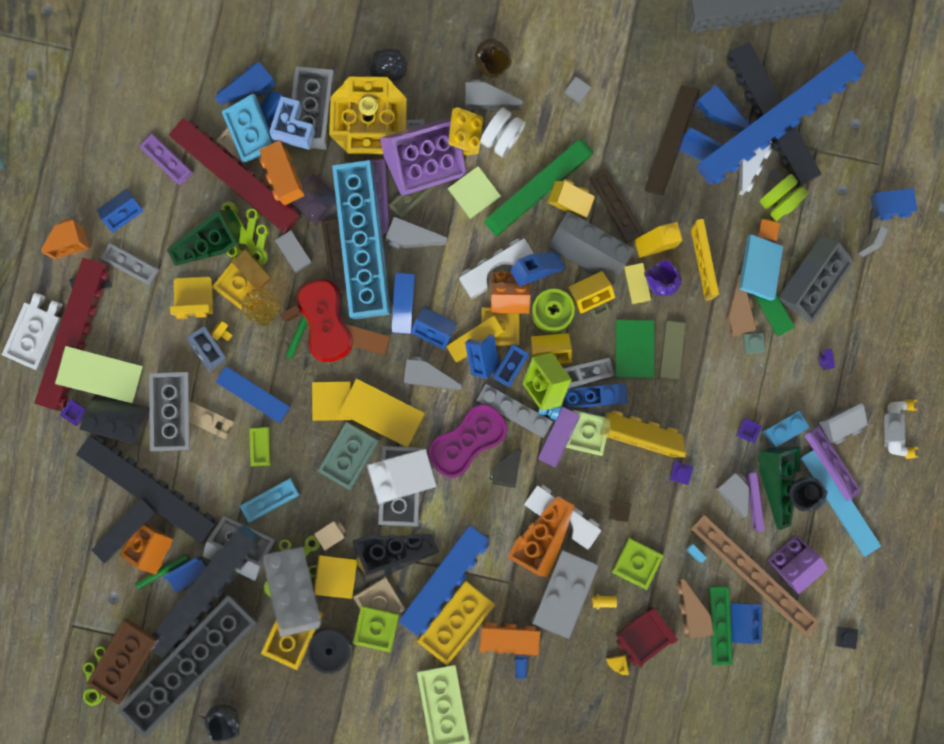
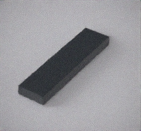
M143 497L91 550L105 564L157 510Z

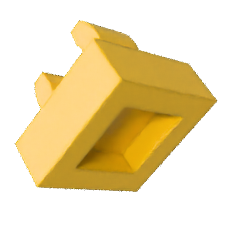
M219 320L210 333L211 337L216 341L220 337L229 341L233 335L226 331L228 325L222 320Z

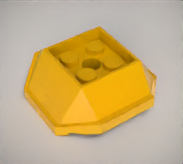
M348 77L344 84L330 97L329 135L348 154H383L380 137L406 130L407 99L388 77ZM366 96L375 98L378 103V109L372 115L374 118L370 122L364 121L367 115L362 114L359 110V102Z

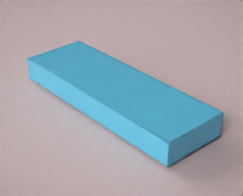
M289 478L240 505V508L246 520L250 523L300 494L292 479Z

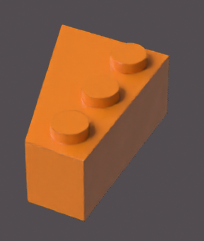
M279 140L260 149L262 157L259 160L263 168L267 169L268 173L265 175L270 185L273 184L274 189L272 193L276 201L280 200L283 205H286L304 197L305 194L300 179L296 175L297 169L291 162L293 157Z
M489 621L486 622V625H481L480 652L496 651V653L502 654L503 652L523 655H538L540 630L536 629V626L525 625L524 628H517V624L505 623V626H497V622Z

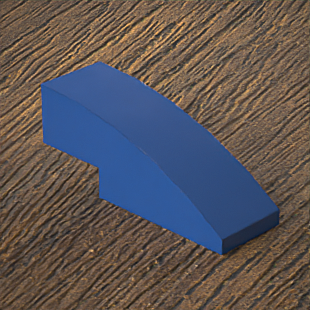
M395 274L392 333L411 334L415 274Z

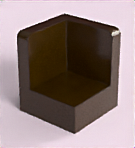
M610 501L609 520L628 522L632 503Z

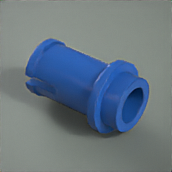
M516 654V657H514L516 661L515 678L526 679L528 678L527 661H529L527 655Z

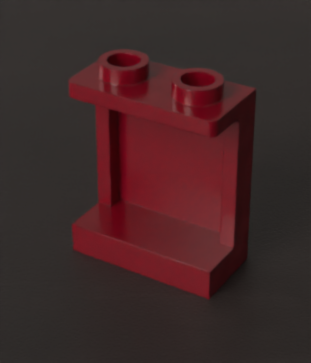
M654 607L649 608L615 634L618 637L616 643L622 650L627 649L630 654L628 659L634 666L638 664L640 668L670 643L674 644L678 641Z

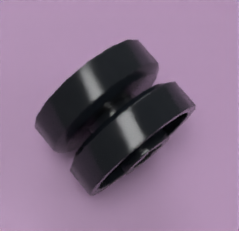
M328 627L320 630L310 640L307 647V657L310 664L315 670L325 674L340 671L348 663L352 655L350 637L338 628ZM332 648L333 653L330 654V651H326V649Z

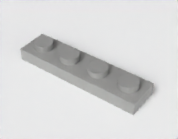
M485 384L476 400L481 404L493 406L504 417L544 438L553 422Z

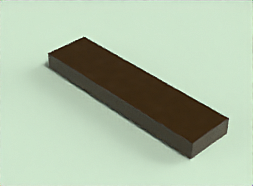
M607 169L589 178L590 182L625 242L629 243L643 235L642 229Z
M338 218L323 220L321 223L329 278L338 287L340 295L347 294Z

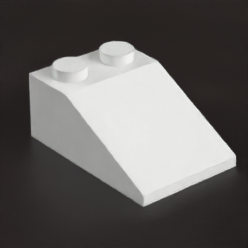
M426 449L367 465L378 504L436 487Z

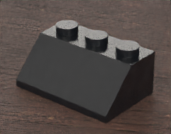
M95 394L84 411L79 430L141 445L150 408Z

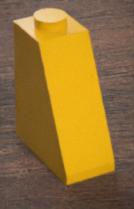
M674 222L657 227L634 241L639 258L676 249L682 242L678 223Z

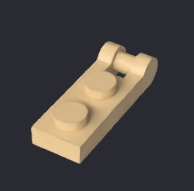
M189 401V422L226 439L228 436L227 432L233 426L234 421ZM218 422L223 423L220 430L216 428Z

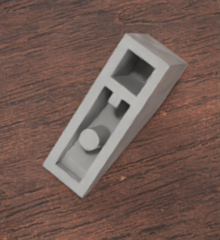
M480 80L466 82V110H500L503 107L507 110H522V100Z
M396 217L393 218L386 235V240L389 242L388 245L397 249L399 247L412 248L446 245L448 242L447 237Z
M411 357V360H406L405 384L462 390V385L423 361V358Z
M610 358L564 368L572 379L568 389L615 376Z

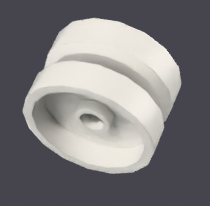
M503 107L489 123L480 143L487 148L492 147L496 143L494 152L503 158L518 140L526 122L519 117L511 120V112Z

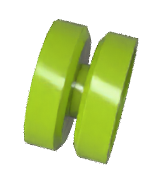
M792 174L787 176L759 201L765 209L777 203V206L770 213L776 222L785 214L788 215L801 204L800 201L809 195L804 187L797 188L793 193L790 191L798 182Z
M560 289L543 291L536 297L532 306L534 324L546 333L555 334L565 330L574 317L575 306L573 300L566 292ZM550 309L556 310L554 315L550 314Z

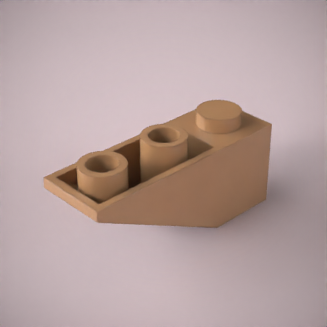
M741 275L736 277L726 315L730 337L751 333L757 327L756 316H753L751 308H753L752 299L748 297L747 292L739 289Z
M678 578L679 583H676V589L682 599V602L679 603L680 613L684 614L685 622H682L683 633L687 634L689 638L713 635L710 614L683 578Z

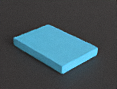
M254 94L247 96L222 111L243 163H247L260 156V149L275 143Z
M752 234L749 235L746 242L739 289L770 301L774 300L783 246Z

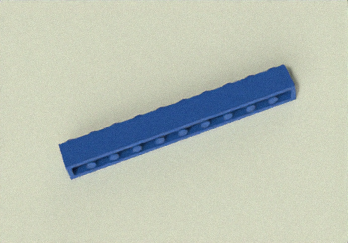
M852 50L702 160L696 169L709 185L714 182L719 184L726 178V173L729 171L733 173L741 167L740 163L742 161H750L756 156L755 152L761 148L763 151L772 144L770 141L773 138L779 139L786 134L785 129L789 126L794 128L802 122L800 118L804 115H807V117L812 115L817 110L816 106L820 103L825 105L832 99L831 95L835 92L840 94L847 88V83L850 81L854 83L860 79L865 66Z

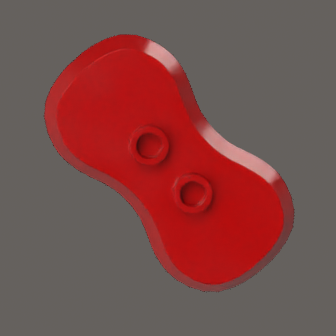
M316 279L305 283L299 288L296 296L297 306L309 326L308 346L310 353L320 362L340 360L350 353L353 346L352 335L340 315V291L336 284L329 279Z

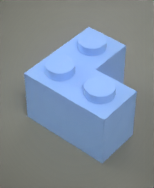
M280 97L271 125L270 135L275 141L280 140L282 143L310 150L315 131L312 124L299 121L302 112L300 101Z

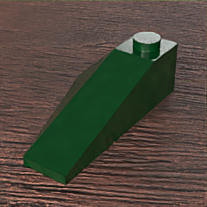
M232 209L218 210L169 247L167 252L175 266L225 254L239 244L241 225Z
M778 447L759 451L758 463L761 478L777 530H782L790 527L792 523L794 504L790 500L789 492L795 481L796 472L800 471V447Z

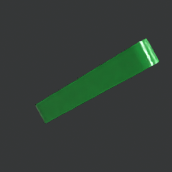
M580 138L484 221V224L496 237L499 236L552 191L555 181L566 179L594 154V151Z

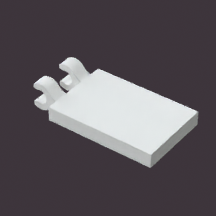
M34 293L30 304L24 303L2 353L3 356L34 370L40 369L61 318L57 314L63 306L62 303L52 300L47 312L40 309L46 296L39 293Z

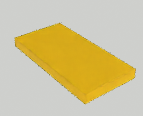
M699 219L691 226L690 230L704 298L708 301L718 296L719 292L704 219Z
M358 379L355 380L339 411L340 414L405 447L409 446L425 414Z
M465 580L417 642L447 666L496 604Z

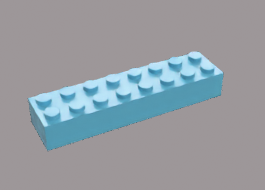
M367 160L333 165L349 317L361 319L391 315L374 164Z

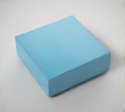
M690 543L686 547V550L697 562L703 563L707 559L694 544Z

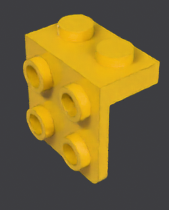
M458 107L452 109L448 142L449 145L462 149L463 156L479 154L483 116Z
M210 277L175 279L174 306H170V314L175 316L176 319H188V316L207 318V315H213L212 279Z

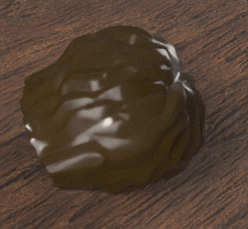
M487 39L477 46L475 53L476 65L488 77H499L511 66V55L501 41Z

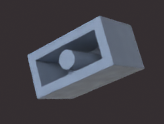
M205 326L188 336L187 342L208 372L225 362L226 357Z

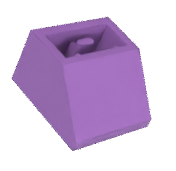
M797 535L767 560L785 582L798 594L828 569L823 559Z

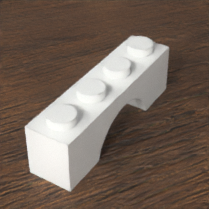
M525 238L514 240L506 250L502 248L493 254V258L489 260L485 258L477 263L478 267L471 270L469 268L461 273L459 281L471 300L487 291V278L494 268L500 265L514 266L518 259L534 254Z
M537 485L524 505L541 516L542 512L553 502L555 497L550 495L552 491L546 486L542 485L539 487ZM574 507L570 518L572 525L571 538L586 549H589L601 532L598 528L599 524L591 518L588 521L582 517L584 513Z

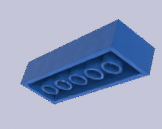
M469 525L400 618L399 622L417 636L420 632L424 634L431 624L429 621L431 617L436 618L443 608L441 606L444 600L448 602L454 594L453 587L456 584L460 586L466 578L465 571L467 569L471 570L477 563L476 556L479 552L483 554L489 546V543H487L489 538Z

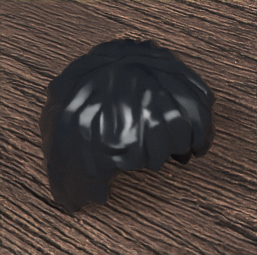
M387 48L374 52L369 69L372 77H388L393 82L400 80L406 74L408 64L399 50Z
M810 477L797 479L789 492L790 500L793 501L798 510L803 512L820 509L826 502L828 494L826 487L823 483L819 482V479Z
M219 704L213 706L207 712L205 726L211 741H228L240 735L239 714L235 708L230 705Z

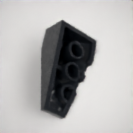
M390 534L389 536L368 535L352 541L357 567L364 584L383 578L439 552L432 534H409L408 536H396V534Z

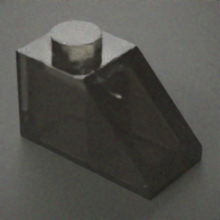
M517 449L496 464L495 469L491 468L489 480H493L492 484L515 488L522 450Z

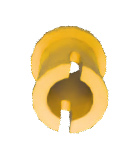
M596 594V596H592V607L598 610L599 608H616L617 597L616 595L599 596V594Z

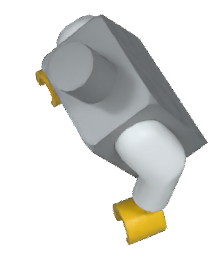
M915 399L891 402L887 410H884V447H888V451L891 454L905 456L907 459L918 458L915 455V450H918L917 446L904 447V410L917 411L918 408H914V403L917 402Z

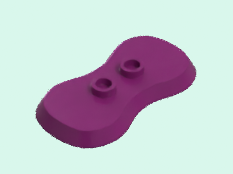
M479 404L472 407L456 429L436 437L431 442L428 448V457L431 464L445 477L454 478L462 475L480 452L495 447L503 441L507 433L506 422L499 411L491 405Z

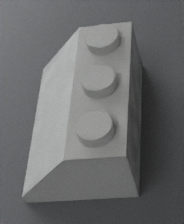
M223 516L206 542L203 557L213 560L242 524ZM251 529L261 538V541L258 543L260 548L253 556L249 554L246 558L248 560L247 564L241 570L237 569L236 572L256 580L264 567V555L270 554L275 539Z

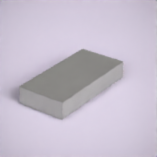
M292 231L275 240L295 273L312 263Z

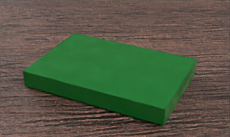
M615 321V378H654V321Z

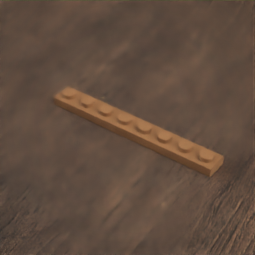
M702 515L690 528L804 636L807 637L818 625L819 621L705 515Z

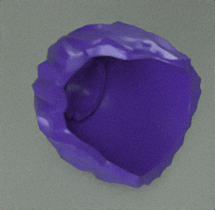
M663 259L652 264L644 272L648 286L656 295L668 296L674 294L680 288L682 281L680 271L669 259Z

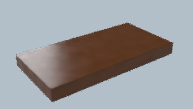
M124 619L86 684L117 705L121 704L159 639L129 619Z

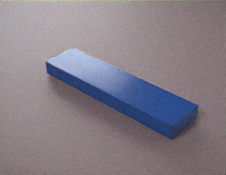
M225 366L216 380V383L278 423L282 422L291 408L227 366Z

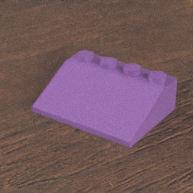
M442 119L380 137L384 158L402 196L466 175L462 149L451 146L448 142L451 119Z

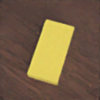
M643 263L624 267L631 304L651 301L648 284L644 276L645 269Z

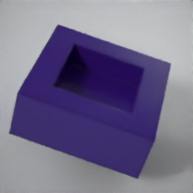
M832 349L823 350L818 356V362L823 371L835 368Z
M70 399L60 416L73 425L78 426L86 408Z
M743 418L736 436L754 444L762 425Z
M674 461L669 480L689 485L693 466Z

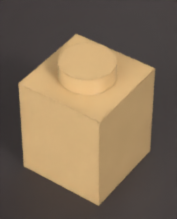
M333 521L314 535L323 549L327 550L346 537L344 534L346 529L341 522Z

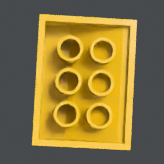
M614 410L611 413L605 414L600 432L601 436L666 456L685 457L686 451L683 435L678 434L677 429L667 427L665 430L659 428L660 424L650 421L648 424L641 422V418L630 416V419L622 417L623 413Z

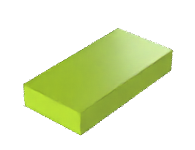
M249 428L251 466H271L270 428Z

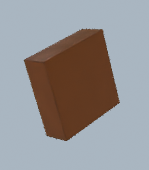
M297 305L280 314L285 322H289L302 315Z

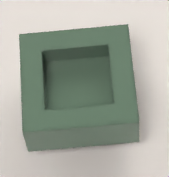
M763 333L743 335L744 354L765 352Z

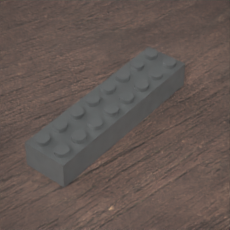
M690 0L686 13L689 32L701 33L711 28L721 30L725 26L740 27L746 23L756 25L767 20L769 22H776L781 20V18L791 20L802 15L812 17L823 12L825 14H832L838 10L844 0Z
M233 594L228 595L117 711L144 738L147 737L260 620Z

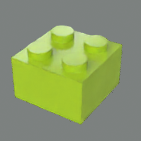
M551 352L532 357L522 384L541 411L561 406L572 379Z

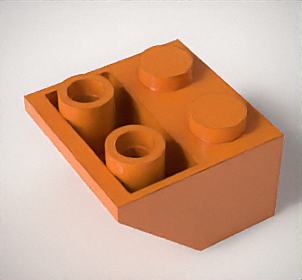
M492 272L491 313L529 314L530 283L519 287L511 272Z

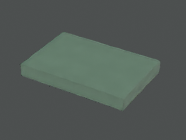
M346 421L317 471L351 491L380 441Z

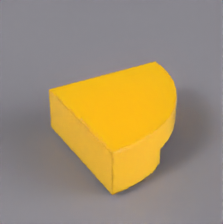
M625 654L606 658L612 670L622 675H629Z

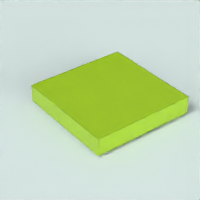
M628 537L612 573L647 590L664 555Z
M361 605L353 644L391 653L400 613Z

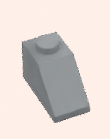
M732 473L715 489L741 517L745 518L748 515L749 487L746 485L747 480L740 473L738 475Z

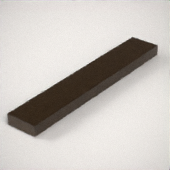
M682 85L680 87L645 187L647 193L664 196L700 93L698 88Z

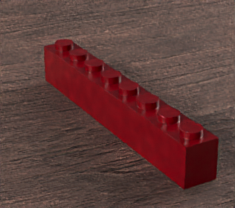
M182 118L168 135L254 209H257L260 214L284 234L289 232L300 219V216L297 214L299 210L291 203L283 205L280 200L276 201L273 193L269 190L270 186L261 179L259 182L255 178L256 174L251 169L241 167L240 164L242 162L234 155L232 157L226 154L227 150L221 144L216 146L212 142L213 138L204 131L202 134L197 130L199 126L191 119L188 122Z
M82 258L34 404L56 411H62L66 407L68 402L67 394L72 388L55 384L66 346L82 351L85 350V339L92 330L91 321L97 314V303L104 293V288L101 287L103 281H107L110 275L109 266Z

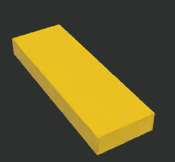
M492 316L446 347L455 362L458 363L467 357L465 342L468 339L483 341L488 335H494L495 339L505 333L496 316Z

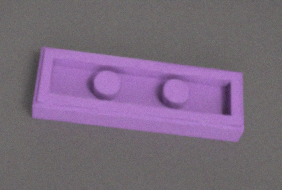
M151 133L139 145L179 186L193 174L154 134Z
M562 407L538 457L539 460L557 467L581 415Z
M746 473L753 530L757 532L765 531L757 473Z

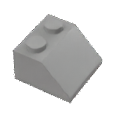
M862 403L851 405L818 422L829 442H835L836 444L845 441V436L851 433L853 436L864 431L863 427L868 425Z

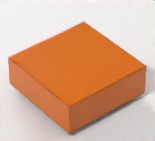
M761 219L757 237L776 242L780 223Z

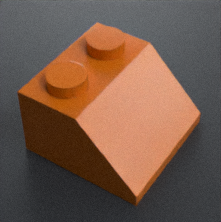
M71 219L60 221V224L54 225L41 248L42 253L52 259H57L90 249L85 228Z
M144 524L127 541L120 556L137 569L156 575L162 566L167 551L171 548L173 539L165 533Z

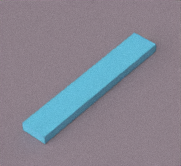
M812 450L802 456L800 460L811 477L819 479V482L823 483L828 491L826 500L861 554L865 557L881 547L852 500L846 501L815 451Z

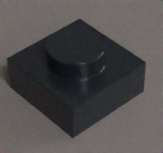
M837 626L835 646L856 649L858 629Z

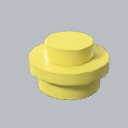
M371 96L363 97L359 102L360 112L367 116L376 113L378 109L376 99Z

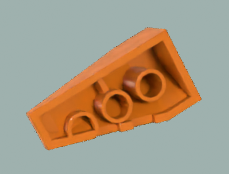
M557 496L542 512V515L528 527L529 529L516 539L507 558L538 576L548 577L557 559L575 505Z

